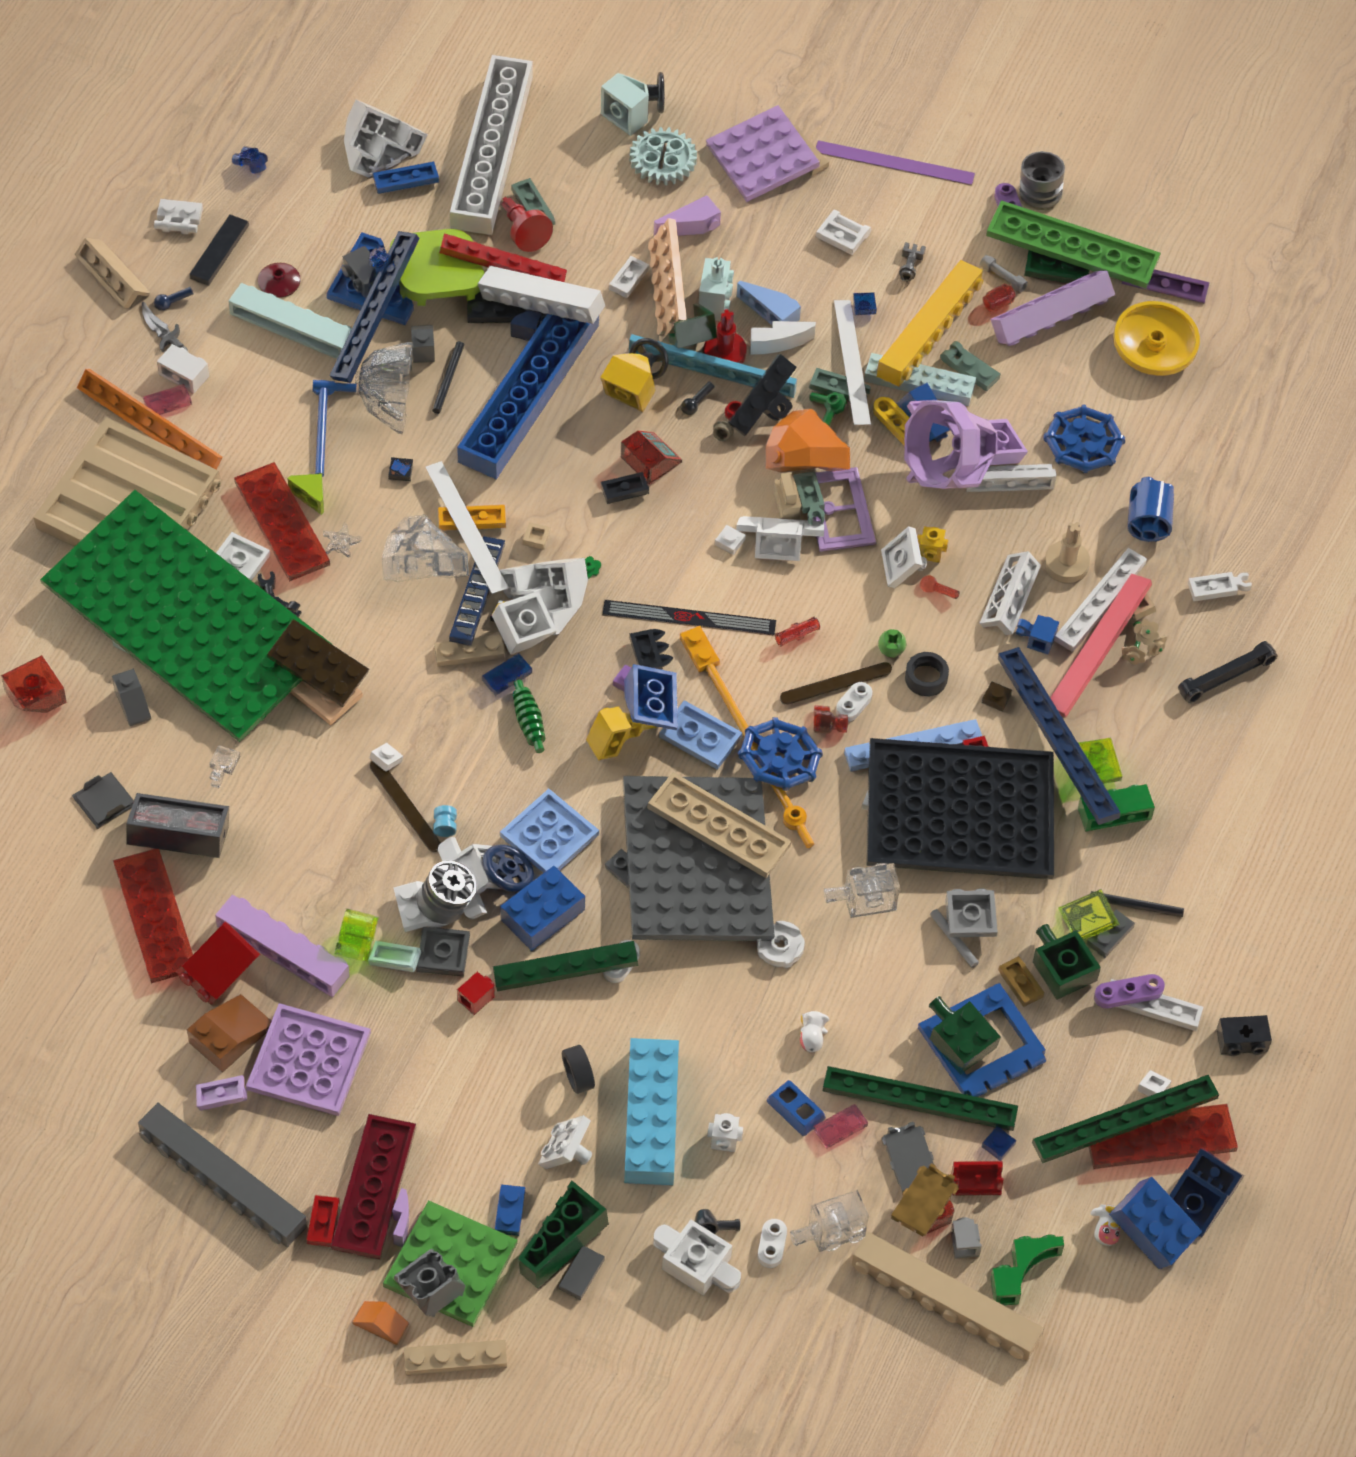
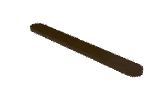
M882 662L781 693L780 701L788 705L849 687L858 682L886 676L891 673L892 666L888 662Z
M371 761L370 770L428 850L437 852L441 842L390 771H384L375 762Z

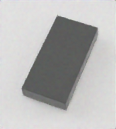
M583 1246L561 1281L559 1290L581 1300L603 1264L605 1256Z

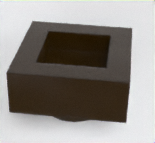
M991 681L982 698V703L1003 712L1012 695V689Z

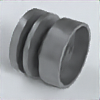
M1040 151L1029 154L1022 161L1019 194L1026 204L1033 207L1046 208L1057 204L1062 198L1065 165L1058 155Z
M442 861L434 865L417 894V904L420 911L425 917L439 924L455 922L463 914L476 892L475 878L468 868L454 861Z

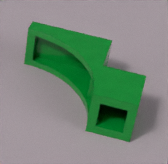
M1049 1234L1041 1238L1021 1236L1014 1239L1011 1248L1014 1267L1000 1265L992 1269L990 1280L993 1300L1002 1305H1019L1021 1283L1025 1275L1037 1263L1051 1257L1062 1256L1064 1249L1063 1236L1056 1237L1053 1234Z

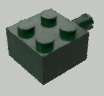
M1044 924L1036 930V934L1044 945L1035 949L1033 964L1056 1000L1098 981L1101 966L1077 930L1058 939L1050 929L1049 924Z
M941 996L936 997L929 1004V1008L942 1020L933 1028L929 1039L960 1075L997 1048L1001 1036L970 1001L957 1011H952L942 1000Z

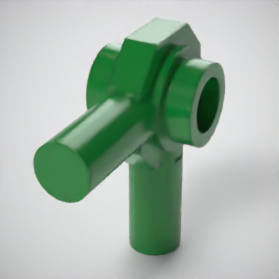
M812 392L809 397L810 401L824 404L827 411L822 421L827 423L828 426L834 415L843 412L847 404L844 395L837 392L827 396Z

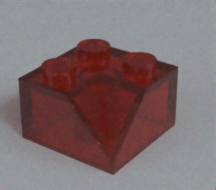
M42 655L1 675L4 691L14 706L22 711L47 713L67 703L63 685Z

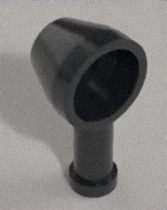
M709 1209L699 1210L694 1222L713 1234H716L718 1230L740 1231L741 1227L740 1219L717 1220Z

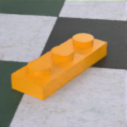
M505 505L466 506L477 529L506 528ZM438 507L439 531L458 530L447 507Z

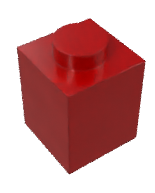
M477 971L457 989V1001L475 1015L495 997V985L488 976H483Z

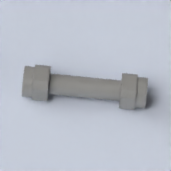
M985 255L982 258L980 266L987 272L993 271L1011 283V288L1014 290L1024 291L1028 282L1020 275L1014 276L996 264V259L991 256Z

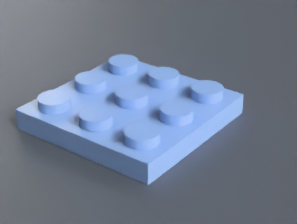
M547 789L500 831L502 839L522 852L543 873L552 866H555L560 871L599 836V830L550 789Z

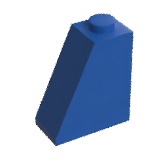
M927 382L908 392L896 404L910 418L912 413L907 405L911 401L937 400ZM933 423L929 442L933 440L940 442L947 438V432L950 431L949 427Z

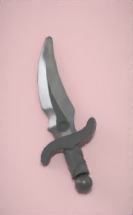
M142 302V313L146 323L152 331L158 334V337L162 338L160 342L161 351L164 352L165 347L169 344L188 351L177 339L180 334L179 325L175 324V329L170 332L168 325L157 318L147 307L146 303Z

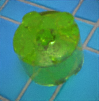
M346 908L339 932V942L336 944L335 955L368 962L379 917Z

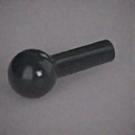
M708 381L693 398L683 400L681 403L682 412L687 415L696 413L698 404L715 386Z

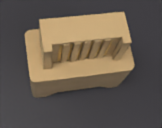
M791 472L781 473L780 479H775L774 497L778 505L780 519L799 520L801 502L795 479L792 477Z

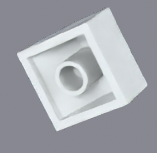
M539 591L498 604L492 614L510 655L529 649L557 632Z

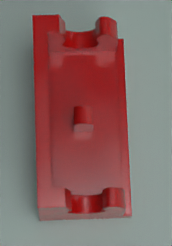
M953 1161L951 1174L955 1176L953 1183L957 1184L959 1189L952 1196L1002 1195L1004 1181L1002 1178L1003 1161Z

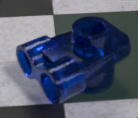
M244 146L239 154L235 153L232 156V163L234 165H247L251 173H260L267 168L268 156L265 153L259 152L258 148Z

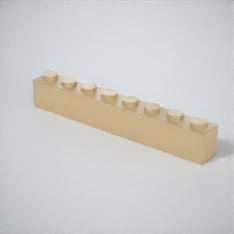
M867 1232L853 1255L852 1266L861 1274H869L876 1278L881 1285L890 1286L898 1290L903 1297L918 1301L925 1309L929 1311L934 1310L941 1314L945 1320L951 1323L956 1322L963 1326L970 1334H978L985 1338L992 1346L1001 1347L1009 1351V1354L1016 1359H1023L1028 1362L1042 1338L1044 1327L870 1232Z

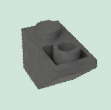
M363 246L342 256L343 266L341 268L345 277H349L352 280L355 290L361 292L367 298L376 276V260L369 250Z

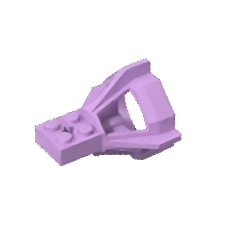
M926 400L911 401L907 405L912 413L905 424L904 460L911 469L906 478L909 483H919L920 486L942 489L978 487L990 465L1020 463L1028 452L1007 419H983L968 412L965 405L960 402ZM933 423L949 427L954 435L952 439L954 450L950 455L936 460H932L929 448V435ZM956 468L955 472L950 478L942 475L945 472Z

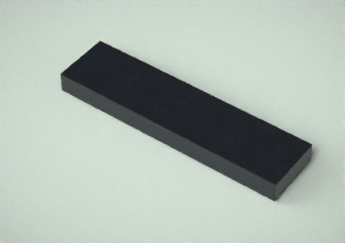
M229 214L190 272V279L209 286L249 227V221Z

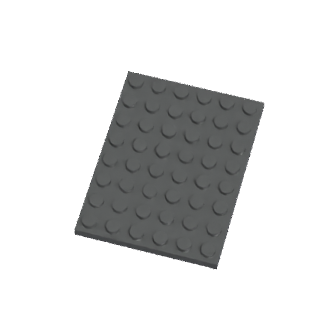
M623 776L632 940L757 941V939H761V941H771L774 939L770 874L767 878L761 876L647 808L648 802L668 777ZM683 777L765 825L762 781L756 782L753 778Z

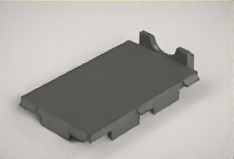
M909 1122L900 1128L889 1127L887 1134L882 1137L883 1144L887 1146L886 1150L891 1161L890 1165L892 1170H894L902 1193L906 1188L910 1187L917 1176L916 1172L920 1166L924 1165L929 1168L931 1163L934 1164L933 1154L929 1151L924 1137L926 1135L925 1131L921 1126L915 1127L914 1122Z

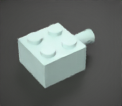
M718 257L714 259L705 258L699 290V304L713 312L715 320L721 321V313H724L725 309L729 310L730 297L733 290V284L731 283H733L734 270H730L731 261H726L722 258L718 260Z

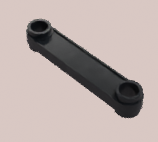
M1263 641L1255 646L1252 651L1195 679H1185L1179 684L1178 690L1188 703H1193L1203 693L1260 665L1268 666L1272 664L1278 655L1270 643Z

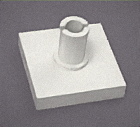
M908 526L881 549L887 585L889 587L896 588L916 570L923 571L927 565V559L921 557L915 528Z

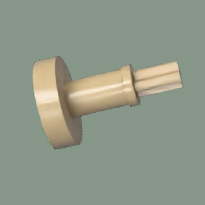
M1070 522L1067 532L1062 536V540L1051 545L1046 553L1045 569L1050 577L1061 583L1078 582L1087 575L1089 570L1090 556L1088 551L1081 545L1082 538L1080 536L1081 528H1079V522L1075 524Z

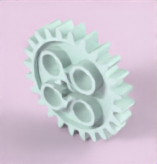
M660 127L658 132L651 128L650 134L643 131V137L638 135L637 141L632 142L629 161L631 162V168H635V174L641 173V179L648 177V183L656 180V185L660 181L667 185L668 181L671 180L675 184L676 179L683 181V175L689 177L690 171H694V165L697 164V150H695V144H691L692 139H686L685 133L678 135V130L671 132L670 127L666 131H663L662 127ZM667 143L666 152L664 155L663 168L659 169L660 160L662 159L663 147L664 144Z

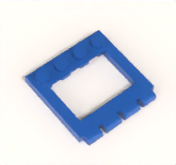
M1000 983L950 1007V1009L957 1011L969 1001L983 1017L992 1011L1000 1009L1024 1043V1046L967 1075L965 1072L960 1075L929 1039L933 1028L942 1020L937 1015H934L918 1023L919 1031L960 1092L965 1095L979 1097L987 1093L986 1086L989 1090H993L1008 1082L1005 1074L1012 1080L1028 1072L1026 1064L1030 1069H1034L1046 1062L1044 1056L1046 1049Z

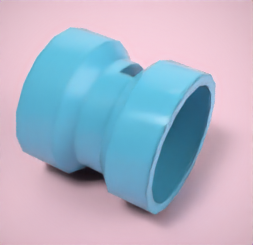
M449 805L436 807L434 809V819L436 820L433 824L434 834L440 837L455 835L457 825L454 822L457 819L456 808Z

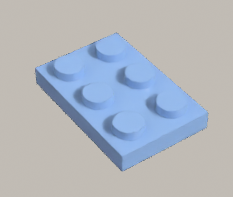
M684 700L677 709V730L662 728L659 732V738L718 770L742 738V732Z

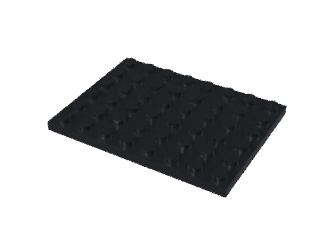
M870 738L866 866L1053 879L1054 752Z

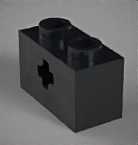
M1267 1015L1219 1019L1216 1030L1221 1055L1237 1056L1242 1053L1259 1055L1269 1051L1272 1038Z

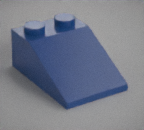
M633 664L624 680V696L632 722L677 730V673Z

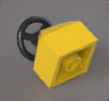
M642 338L633 343L629 354L613 355L600 377L605 394L644 412L656 391L653 379L663 376L668 368L669 359L665 348L654 339ZM643 345L654 346L660 354L653 355ZM662 361L661 368L657 372L651 373L650 368L653 366V363Z

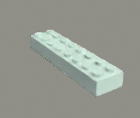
M871 353L865 371L864 382L910 392L928 382L937 399L960 402L965 406H969L976 377L920 364L918 368L915 367L912 370L910 378L907 381L904 380L900 387L876 377L878 362L883 355Z

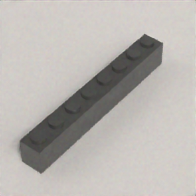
M159 1102L138 1122L139 1135L146 1143L150 1144L152 1142L158 1147V1151L164 1157H171L182 1171H189L193 1174L195 1180L200 1185L210 1187L218 1199L228 1201L236 1213L239 1215L244 1214L250 1218V1222L254 1227L268 1232L269 1237L275 1243H282L288 1248L307 1228L306 1216Z

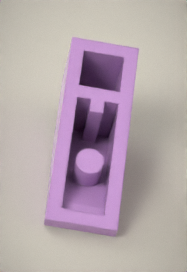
M706 195L655 220L653 235L657 234L659 227L663 226L668 218L676 220L677 236L704 234L720 226L721 211Z

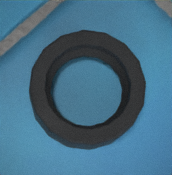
M933 652L915 654L910 658L906 666L905 681L908 688L920 696L930 697L939 694L944 690L948 682V664L940 655ZM921 666H931L940 673V678L934 682H923L914 676V670Z
M579 1044L562 1050L563 1065L573 1091L579 1094L594 1089L593 1071L583 1047Z

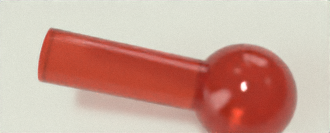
M926 575L920 581V587L925 592L936 591L954 599H957L960 595V591L938 583L934 576Z

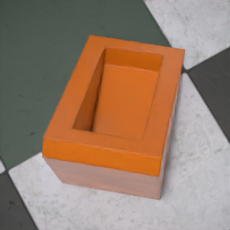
M364 1301L352 1324L397 1345L409 1322L387 1302Z

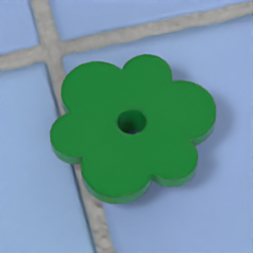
M588 556L585 559V565L589 579L593 575L597 576L599 574L601 562L594 560L592 556Z

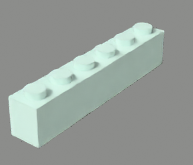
M243 283L239 285L228 301L231 315L338 359L352 329L347 325L339 324L328 317H322L309 309H303L292 302H286L275 297L273 294H267L256 289L254 286H248Z

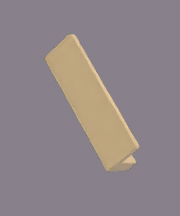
M84 238L74 255L123 308H130L138 295L149 296L150 291L103 241Z

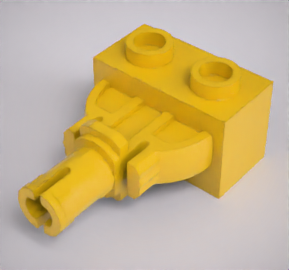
M619 706L604 708L598 712L586 741L599 761L618 756L626 740L640 736L643 730L658 727L632 722L630 714L623 713Z

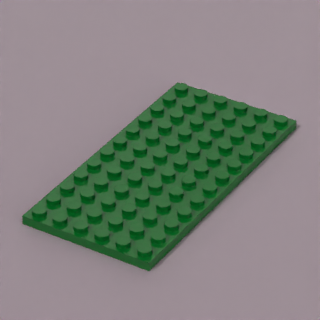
M136 490L132 491L40 579L41 584L239 742L302 681L267 658L268 652L293 619L325 639Z

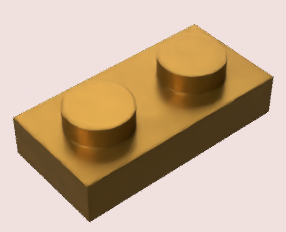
M1020 956L999 966V973L1023 1007L1044 997L1045 992Z

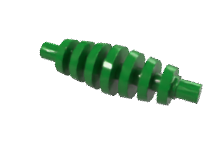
M516 680L514 682L516 690L512 695L517 722L528 744L534 746L536 753H542L545 750L543 742L546 740L541 711L530 689L524 687L522 680Z

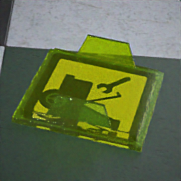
M1101 889L1058 907L1070 933L1077 930L1083 940L1119 925Z

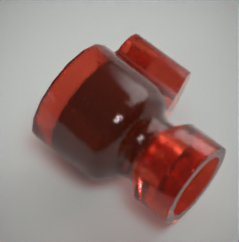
M814 705V733L829 734L833 730L847 733L848 715L839 714L834 716L829 706Z

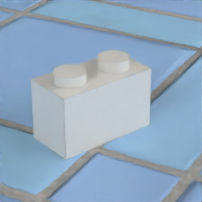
M173 344L157 361L158 374L193 394L209 377L208 363L204 359L197 358L186 349L179 348Z

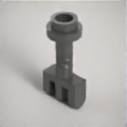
M905 242L902 256L908 258L906 265L901 266L899 270L900 278L903 281L908 282L915 278L916 259L923 261L926 246H921L920 251H917V244H913L912 249H909L910 243Z

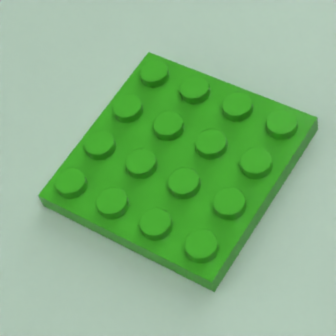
M428 1200L386 1276L383 1287L411 1299L394 1280V1275L428 1250L433 1249L442 1255L447 1265H452L456 1268L460 1280L466 1285L463 1296H458L438 1312L474 1327L514 1252L518 1240Z

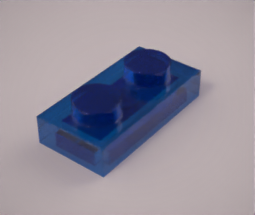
M518 653L482 675V681L496 696L513 686L516 680H522L532 674V667Z

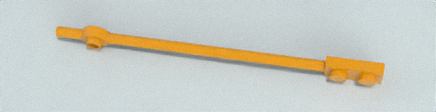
M701 626L680 633V640L698 672L700 673L705 670L708 672L745 738V729L748 725L715 668L720 664V660ZM754 741L751 750L757 751L759 745ZM771 785L785 809L783 815L784 825L790 830H797L806 848L814 846L815 843L805 827L806 811L802 807L793 806L782 788Z

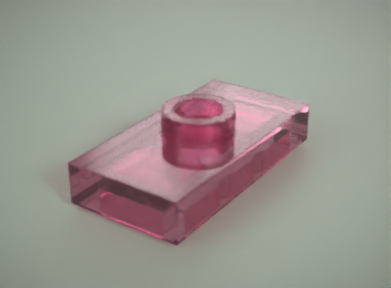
M185 384L143 397L145 406L159 415L192 405V400Z
M853 1104L815 1125L814 1131L825 1147L829 1148L867 1127L868 1121L856 1104Z

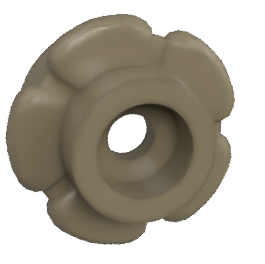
M717 421L714 424L713 435L716 439L726 441L730 436H733L734 429L729 422Z

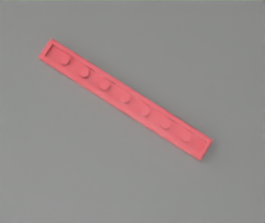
M1131 573L1054 691L1051 700L1062 717H1067L1152 586L1150 579Z

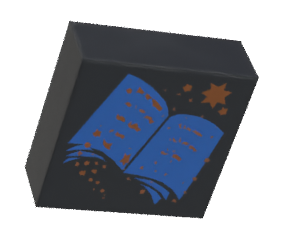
M391 457L388 474L389 480L411 482L413 459Z

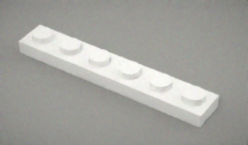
M1128 548L1055 635L1054 641L1073 652L1109 609L1131 573L1137 575L1146 564L1147 558Z

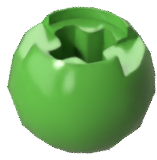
M894 629L884 631L878 640L881 653L887 657L895 658L900 656L907 646L903 633Z

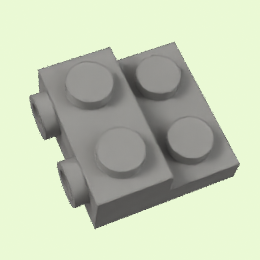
M962 889L947 891L945 903L949 937H997L994 890L976 889L975 891H964Z

